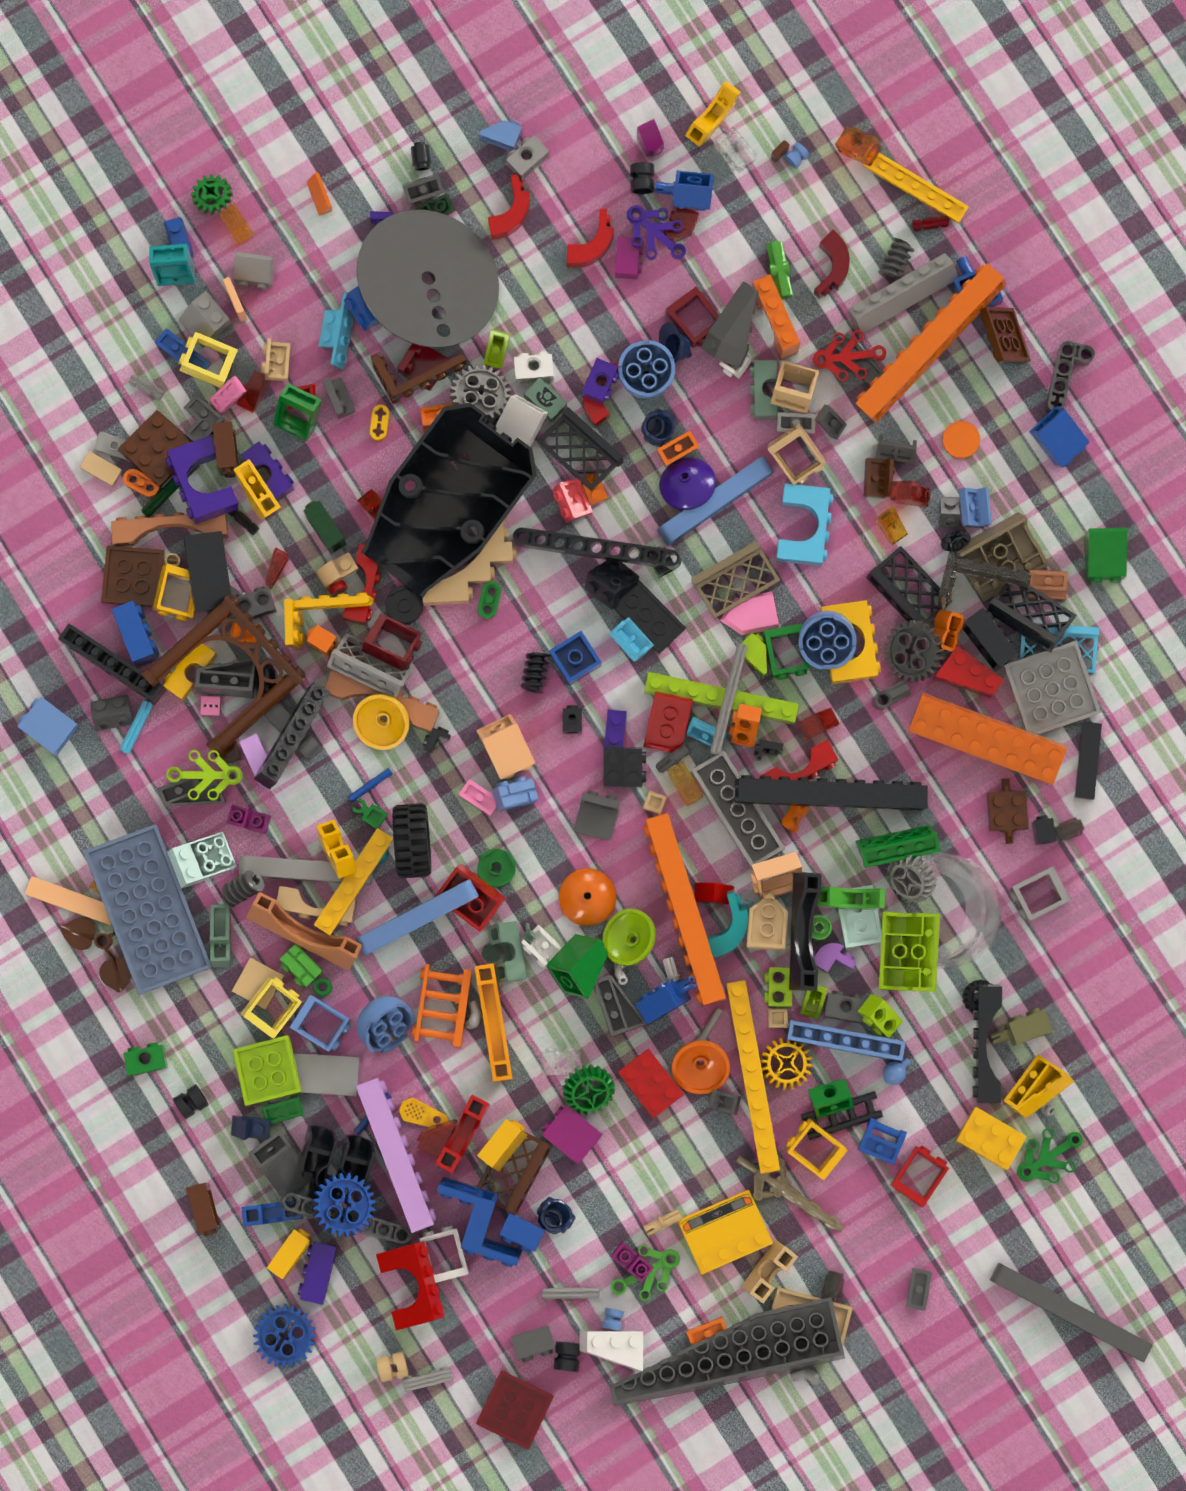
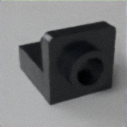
M761 740L760 744L755 746L754 755H757L758 761H761L763 750L766 751V754L777 756L778 753H782L784 744Z

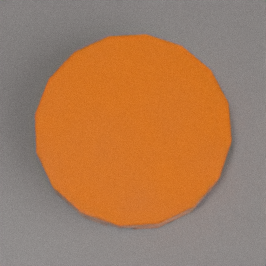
M957 421L951 423L946 428L942 436V444L944 450L952 457L966 459L977 451L980 445V435L973 424L966 421Z

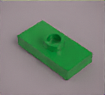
M299 1096L261 1107L264 1118L271 1119V1124L304 1115Z

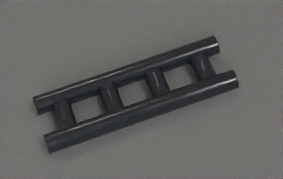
M873 1091L852 1098L853 1106L865 1103L868 1114L857 1117L854 1108L846 1110L849 1120L838 1123L834 1113L828 1115L831 1125L822 1129L831 1134L866 1123L870 1117L875 1119L883 1117L882 1111H875L872 1103L873 1099H877L876 1092ZM814 1110L801 1114L803 1121H807L810 1118L818 1125ZM813 1128L812 1132L807 1133L809 1140L822 1137Z

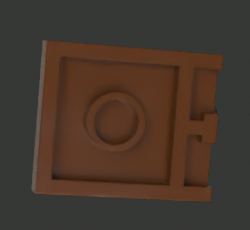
M378 353L372 355L371 365L392 404H395L402 397L408 398L412 396L417 389H426L431 385V382L445 379L448 373L462 370L465 367L464 365H466V358L460 354L398 387L394 375L388 373V365L383 356L380 357Z

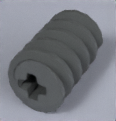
M894 238L895 242L891 243L892 249H889L887 252L889 256L884 258L885 263L881 264L882 269L878 271L881 276L889 280L902 278L898 272H905L901 266H907L908 263L904 259H911L908 252L915 251L910 244L899 238Z
M249 870L246 871L245 874H241L239 877L228 882V884L223 885L222 892L225 902L230 907H235L242 901L264 889V881L258 874Z

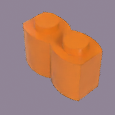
M946 610L938 611L934 621L935 632L933 634H940V637L937 639L938 642H943L939 646L940 649L949 652L955 650L958 643V633L961 631L964 623L963 615Z

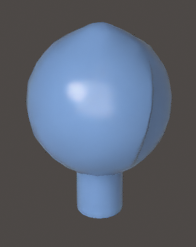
M905 1058L901 1063L894 1061L888 1063L883 1069L884 1081L891 1085L902 1083L906 1077V1068L911 1064V1061Z

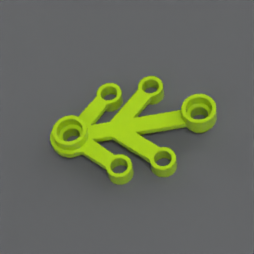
M192 750L189 752V759L195 762L203 771H181L178 767H171L166 774L168 780L173 783L179 782L181 779H203L194 789H190L188 792V797L193 801L197 800L200 797V793L215 779L223 780L215 789L208 791L207 796L212 801L217 800L219 794L228 785L239 784L243 777L240 768L228 766L216 750L208 753V759L211 762H215L223 771H214L200 757V753L197 750ZM194 752L198 754V758L195 760L191 758V754ZM216 753L218 757L212 760L210 755ZM174 771L178 772L176 779L171 777V773ZM231 772L237 774L235 779H230L229 774ZM192 791L197 792L198 795L196 798H192L190 796V793ZM215 791L217 796L211 798L210 792Z

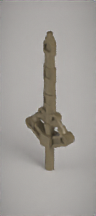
M739 1155L736 1162L755 1174L753 1185L754 1200L759 1201L769 1197L779 1198L783 1196L793 1205L796 1204L812 1218L816 1217L824 1222V1226L828 1229L842 1232L844 1228L838 1222L837 1217L832 1214L829 1216L821 1210L818 1204L812 1200L809 1201L799 1191L788 1185L789 1180L786 1177L784 1167L785 1161L782 1158H778L780 1167L778 1172L780 1176L774 1178L769 1175L770 1173L760 1174V1168ZM764 1182L771 1186L770 1191H763Z

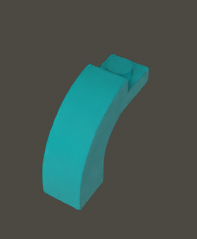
M735 890L727 892L733 916L730 926L721 933L707 936L713 958L725 955L735 949L747 931L748 908L747 906L739 907L742 905L740 894L736 895Z

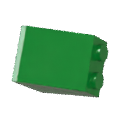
M1127 528L1088 529L1084 535L1086 580H1091V583H1102V580H1110V583H1119L1125 579L1127 572Z
M575 934L546 964L564 993L585 999L590 997L608 955L604 948V943L599 938Z

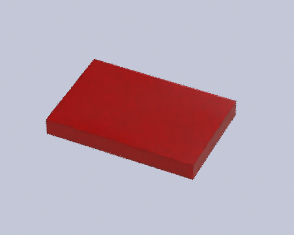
M655 691L643 747L673 752L682 746L693 699Z

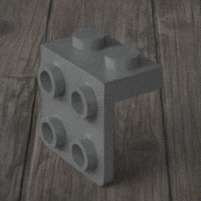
M588 790L587 793L583 792L574 831L591 837L610 840L620 802L613 796L606 795V798H603L594 791Z

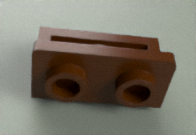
M865 459L863 496L882 499L892 496L894 492V459Z

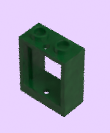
M318 500L317 502L312 501L305 506L306 509L303 510L305 517L330 555L346 546L343 535L321 502Z

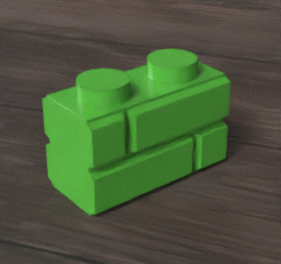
M294 944L279 959L282 962L281 968L287 974L291 971L296 976L293 980L300 987L304 985L308 988L323 974V970L297 944Z

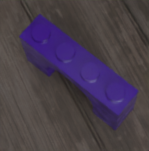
M211 436L167 451V458H165L168 469L172 468L174 475H172L174 484L180 487V498L188 506L186 509L189 519H193L195 524L238 509V501L232 486L213 493H201L193 489L188 482V475L193 468L216 460L215 446Z

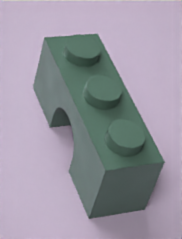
M754 360L753 366H750V377H753V385H750V396H754V403H750V415H754V420H777V405L770 404L772 397L766 396L762 391V387L765 384L776 383L777 360Z
M517 921L488 926L490 944L501 946L505 952L504 961L494 964L497 984L526 979V967Z

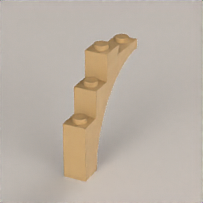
M504 521L475 560L465 569L449 578L443 579L427 591L423 597L424 606L469 604V598H473V589L469 585L491 582V578H495V570L491 565L513 564V558H517L516 547H512V542H505V540H508V528L504 529Z

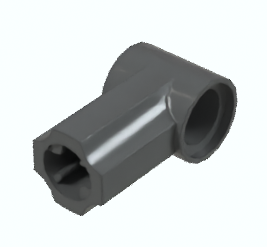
M902 680L878 692L874 696L872 704L877 710H885L889 706L910 696V688ZM879 696L885 697L886 705H881L878 702Z

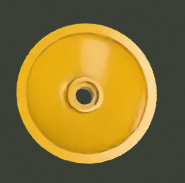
M386 694L370 695L357 705L353 714V726L357 736L371 748L378 750L392 749L398 746L408 734L410 726L408 713L405 707L392 696ZM382 716H386L387 720H383Z

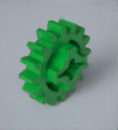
M210 174L209 178H206L204 175L203 181L196 180L198 186L192 187L195 192H192L191 196L194 198L192 201L194 205H197L196 207L199 211L203 209L204 214L210 211L211 215H214L216 210L220 214L222 207L227 209L226 203L232 202L229 197H232L233 193L230 184H227L228 182L225 178L221 180L220 175L214 178L213 174Z

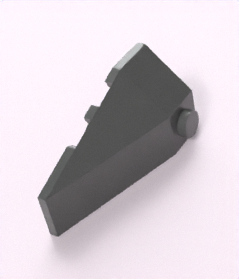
M742 282L709 330L701 347L704 351L716 359L737 367L742 366L749 351L750 344L747 343L749 333H752L753 326L750 325L752 315L755 314L758 290L748 283Z

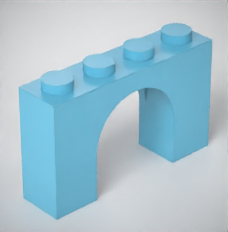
M785 483L782 506L799 507L809 510L817 520L818 529L816 534L806 541L779 539L776 556L777 562L822 566L823 561H826L827 550H824L825 542L828 543L829 531H826V525L830 524L831 513L828 512V506L832 505L833 494H830V488Z

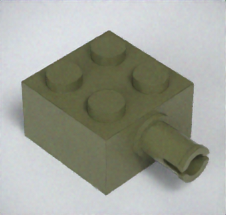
M1039 1008L1026 1012V1017L1022 1018L1020 1014L1008 1019L1009 1023L1004 1025L1005 1029L989 1034L991 1039L999 1037L992 1041L993 1045L995 1046L1010 1039L1012 1046H1016L1053 1032L1045 1009L1040 1011Z

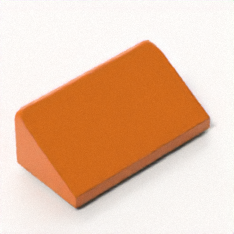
M316 172L307 180V186L318 215L321 216L332 212V206L320 174Z

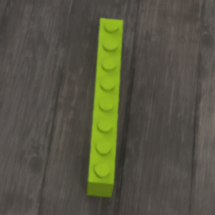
M648 672L644 694L654 696L655 691L693 699L692 704L721 710L726 688ZM736 690L731 712L738 711L739 704L762 708L761 719L794 725L799 704Z

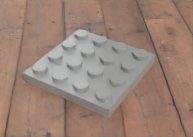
M1077 640L1055 647L1051 653L1044 651L1004 665L1026 731L1038 735L1101 713Z

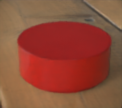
M338 581L329 587L328 592L331 597H336L338 594L345 592L348 586L345 581Z

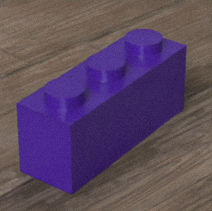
M313 1242V1245L309 1244L307 1256L310 1258L308 1264H304L302 1272L305 1279L304 1283H300L297 1293L300 1295V1300L324 1304L337 1251L336 1246Z

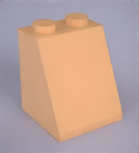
M511 714L476 730L500 780L509 779L515 775L514 773L520 770L526 771L535 764L522 733Z

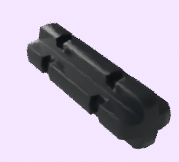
M239 509L228 513L243 528H247L251 535H255L258 532L259 527L252 523V520L243 512L238 511Z

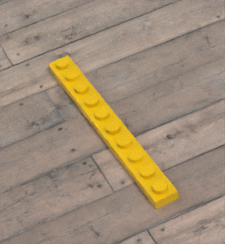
M746 981L726 983L760 1174L780 1171Z

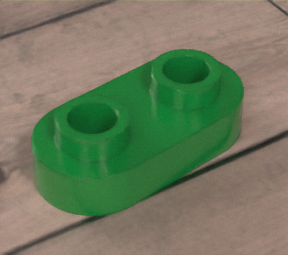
M495 581L486 582L482 588L478 613L483 619H492L497 613L501 587ZM489 589H494L495 594L490 595L488 593ZM490 607L491 612L485 613L484 608Z

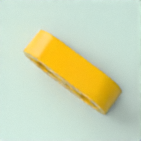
M377 405L372 411L370 436L377 442L383 441L388 432L390 415L388 408L384 405ZM380 410H383L386 414L382 416V421H379V417L376 414ZM378 425H381V431L384 433L376 437V433L373 432L377 431Z

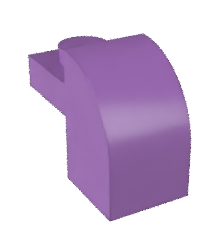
M838 943L824 945L814 956L816 967L825 973H828L834 961L850 970L853 969L856 962L853 961L854 957L849 953H840L843 945Z

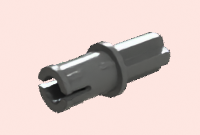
M684 743L675 751L669 752L667 757L655 765L656 769L660 773H664L673 765H678L679 761L691 754V749Z

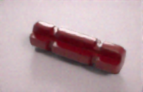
M942 216L939 219L934 217L926 218L922 221L920 219L912 221L913 231L949 226L948 216Z

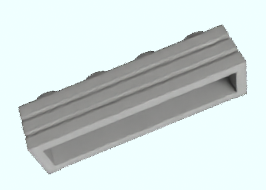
M446 1366L440 1368L439 1371L434 1369L428 1371L429 1373L427 1374L422 1372L416 1374V1377H412V1375L405 1377L402 1380L405 1392L452 1381L451 1368Z

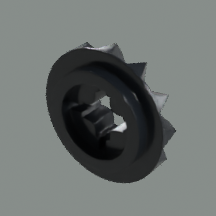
M957 530L956 532L946 534L945 538L941 540V547L945 551L960 550L970 542V534L966 530Z

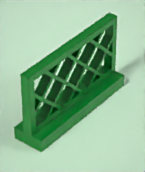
M930 824L855 841L865 868L904 860L909 855L914 858L941 852L938 834L936 831H933Z

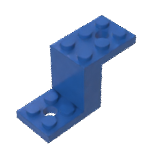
M443 1177L437 1189V1192L441 1193L442 1197L448 1199L454 1197L463 1204H474L461 1249H464V1252L471 1255L476 1253L483 1255V1258L486 1260L494 1261L496 1259L502 1261V1264L505 1266H517L522 1253L521 1249L485 1238L499 1194Z

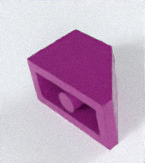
M652 119L637 127V140L647 157L659 155L664 149V142L655 120Z

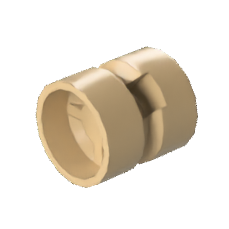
M404 1352L394 1353L390 1358L387 1355L376 1358L381 1382L391 1381L395 1376L398 1379L409 1376ZM391 1364H396L397 1368L393 1370Z

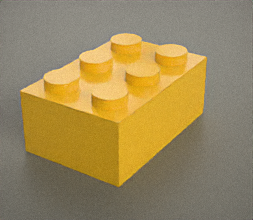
M973 1107L955 1142L1006 1171L1009 1169L1027 1136L981 1109Z

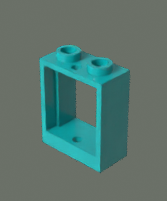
M187 244L149 247V264L157 286L195 283V265Z

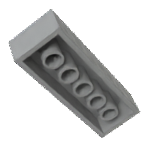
M724 750L720 752V755H715L691 770L693 778L751 870L753 864L769 860L784 851L785 847L758 804L735 803V780L741 777Z

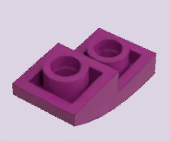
M231 805L226 823L266 834L271 816Z
M623 1241L610 1255L612 1259L641 1283L654 1269L651 1264Z

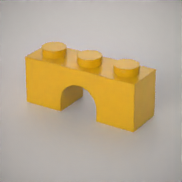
M199 645L175 666L176 669L172 674L168 673L163 681L165 683L163 686L184 702L195 687L193 683L187 680V671L193 666L205 667L211 665L217 654L206 645Z
M335 820L316 825L319 842L338 879L357 873L354 856L348 844L344 845L341 831Z

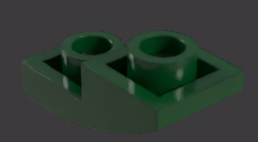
M446 193L432 202H426L414 209L435 211L445 215L456 211L449 195Z

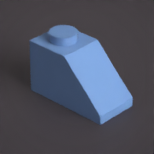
M504 120L479 132V140L512 151L517 147L522 134V127L515 121L510 120L508 122Z

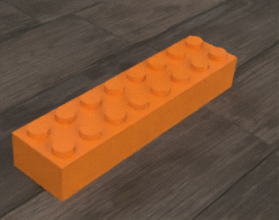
M924 692L921 694L908 730L909 732L1052 785L1055 782L1067 751V746Z

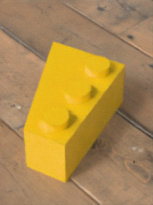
M1038 1054L1003 1101L1012 1110L1027 1119L1075 1081L1065 1071Z

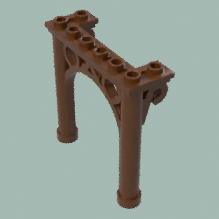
M229 594L224 597L225 600L153 665L149 668L146 667L141 672L143 677L154 687L196 647L212 640H222L235 644L249 655L259 675L258 694L248 708L206 743L211 751L216 750L220 757L233 742L300 683L303 684L305 682V672L299 666L295 668L294 665L290 664L292 660L285 653L281 654L277 650L279 646L272 638L268 640L264 636L265 630L259 624L255 626L251 621L253 617L246 610H241L239 606L241 602L235 595L230 596ZM231 614H233L236 618H233V617H232V618H228V617H229ZM235 622L241 628L240 636L235 638L228 636L226 632L227 623ZM222 623V635L208 636ZM245 628L257 640L255 643L247 641L242 643L239 641L245 635ZM261 647L273 658L266 659L262 664L259 662L261 660L259 653ZM249 648H255L254 653ZM271 663L279 670L277 678L270 679L264 676L263 668L266 664ZM283 670L287 673L284 677H282ZM264 681L268 683H276L262 696L264 690Z

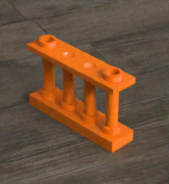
M426 964L425 968H421L420 979L423 980L417 1025H413L411 1037H415V1042H419L420 1036L450 1040L453 1043V1047L461 1048L472 970L464 969L463 974L455 975L430 971V964ZM428 978L457 982L458 985H462L461 993L451 994L427 990ZM425 998L453 1001L455 1004H459L458 1012L447 1013L424 1009ZM422 1018L453 1021V1023H456L455 1031L450 1033L422 1029Z

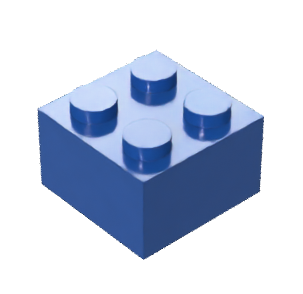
M582 631L549 650V655L569 686L602 666V662Z
M509 1213L499 1235L503 1236L501 1240L511 1245L513 1242L520 1244L519 1249L530 1253L531 1250L536 1251L545 1230Z

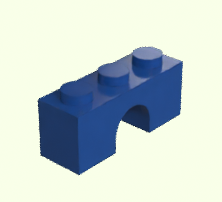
M294 1200L285 1201L286 1206L289 1208L293 1207ZM279 1202L241 1207L244 1227L304 1219L303 1216L282 1210Z

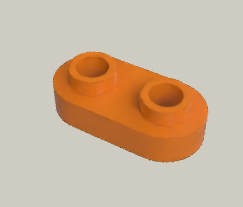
M129 469L123 475L125 485L145 497L152 498L160 490L145 474L136 469ZM132 477L137 478L136 482L134 483L130 482V479ZM148 486L154 487L152 491H147Z

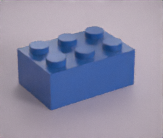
M130 601L113 608L112 612L134 665L140 667L157 660L156 654L159 653V650L154 640L150 639L152 632L149 625H147V622H143V619L146 617L142 607L139 604L136 605L134 601Z

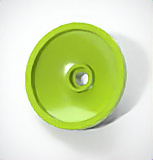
M625 909L615 914L609 920L603 932L602 942L608 952V958L622 966H632L643 961L654 946L656 938L655 926L646 913L637 909Z

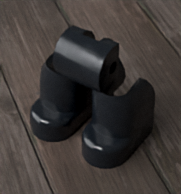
M309 1125L300 1158V1172L302 1177H305L304 1172L313 1173L307 1197L318 1199V1196L314 1194L315 1191H321L318 1185L322 1184L325 1186L324 1179L331 1181V1175H328L327 1171L337 1146V1137L335 1132L328 1128ZM357 1135L345 1136L342 1155L335 1173L337 1179L339 1173H342L344 1178L347 1173H350L351 1179L357 1175V1182L364 1179L363 1186L365 1185L375 1157V1148L370 1140ZM334 1188L331 1192L332 1197L338 1199L340 1192Z

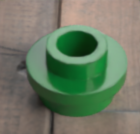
M319 978L313 984V991L319 997H326L332 992V983L327 978ZM321 984L326 985L325 991H320L319 986Z

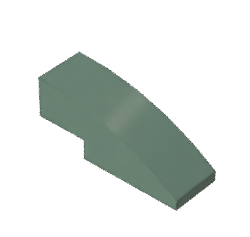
M227 904L210 905V963L212 967H231L230 906Z

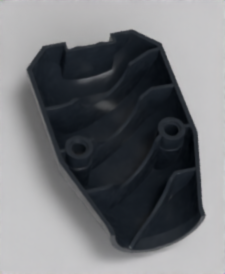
M471 403L446 406L439 412L389 480L368 540L361 553L422 598L427 591L484 548L537 476L533 449L518 437L511 443L512 438L502 432L500 435L496 432V426L489 421L484 423L487 415ZM408 481H414L416 487L414 490L408 491L405 488V484ZM471 526L478 529V533L474 537H470L467 534V529Z

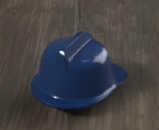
M665 323L659 331V343L671 352L674 363L678 360L690 358L692 353L690 351L691 344L689 338L680 334L673 323Z

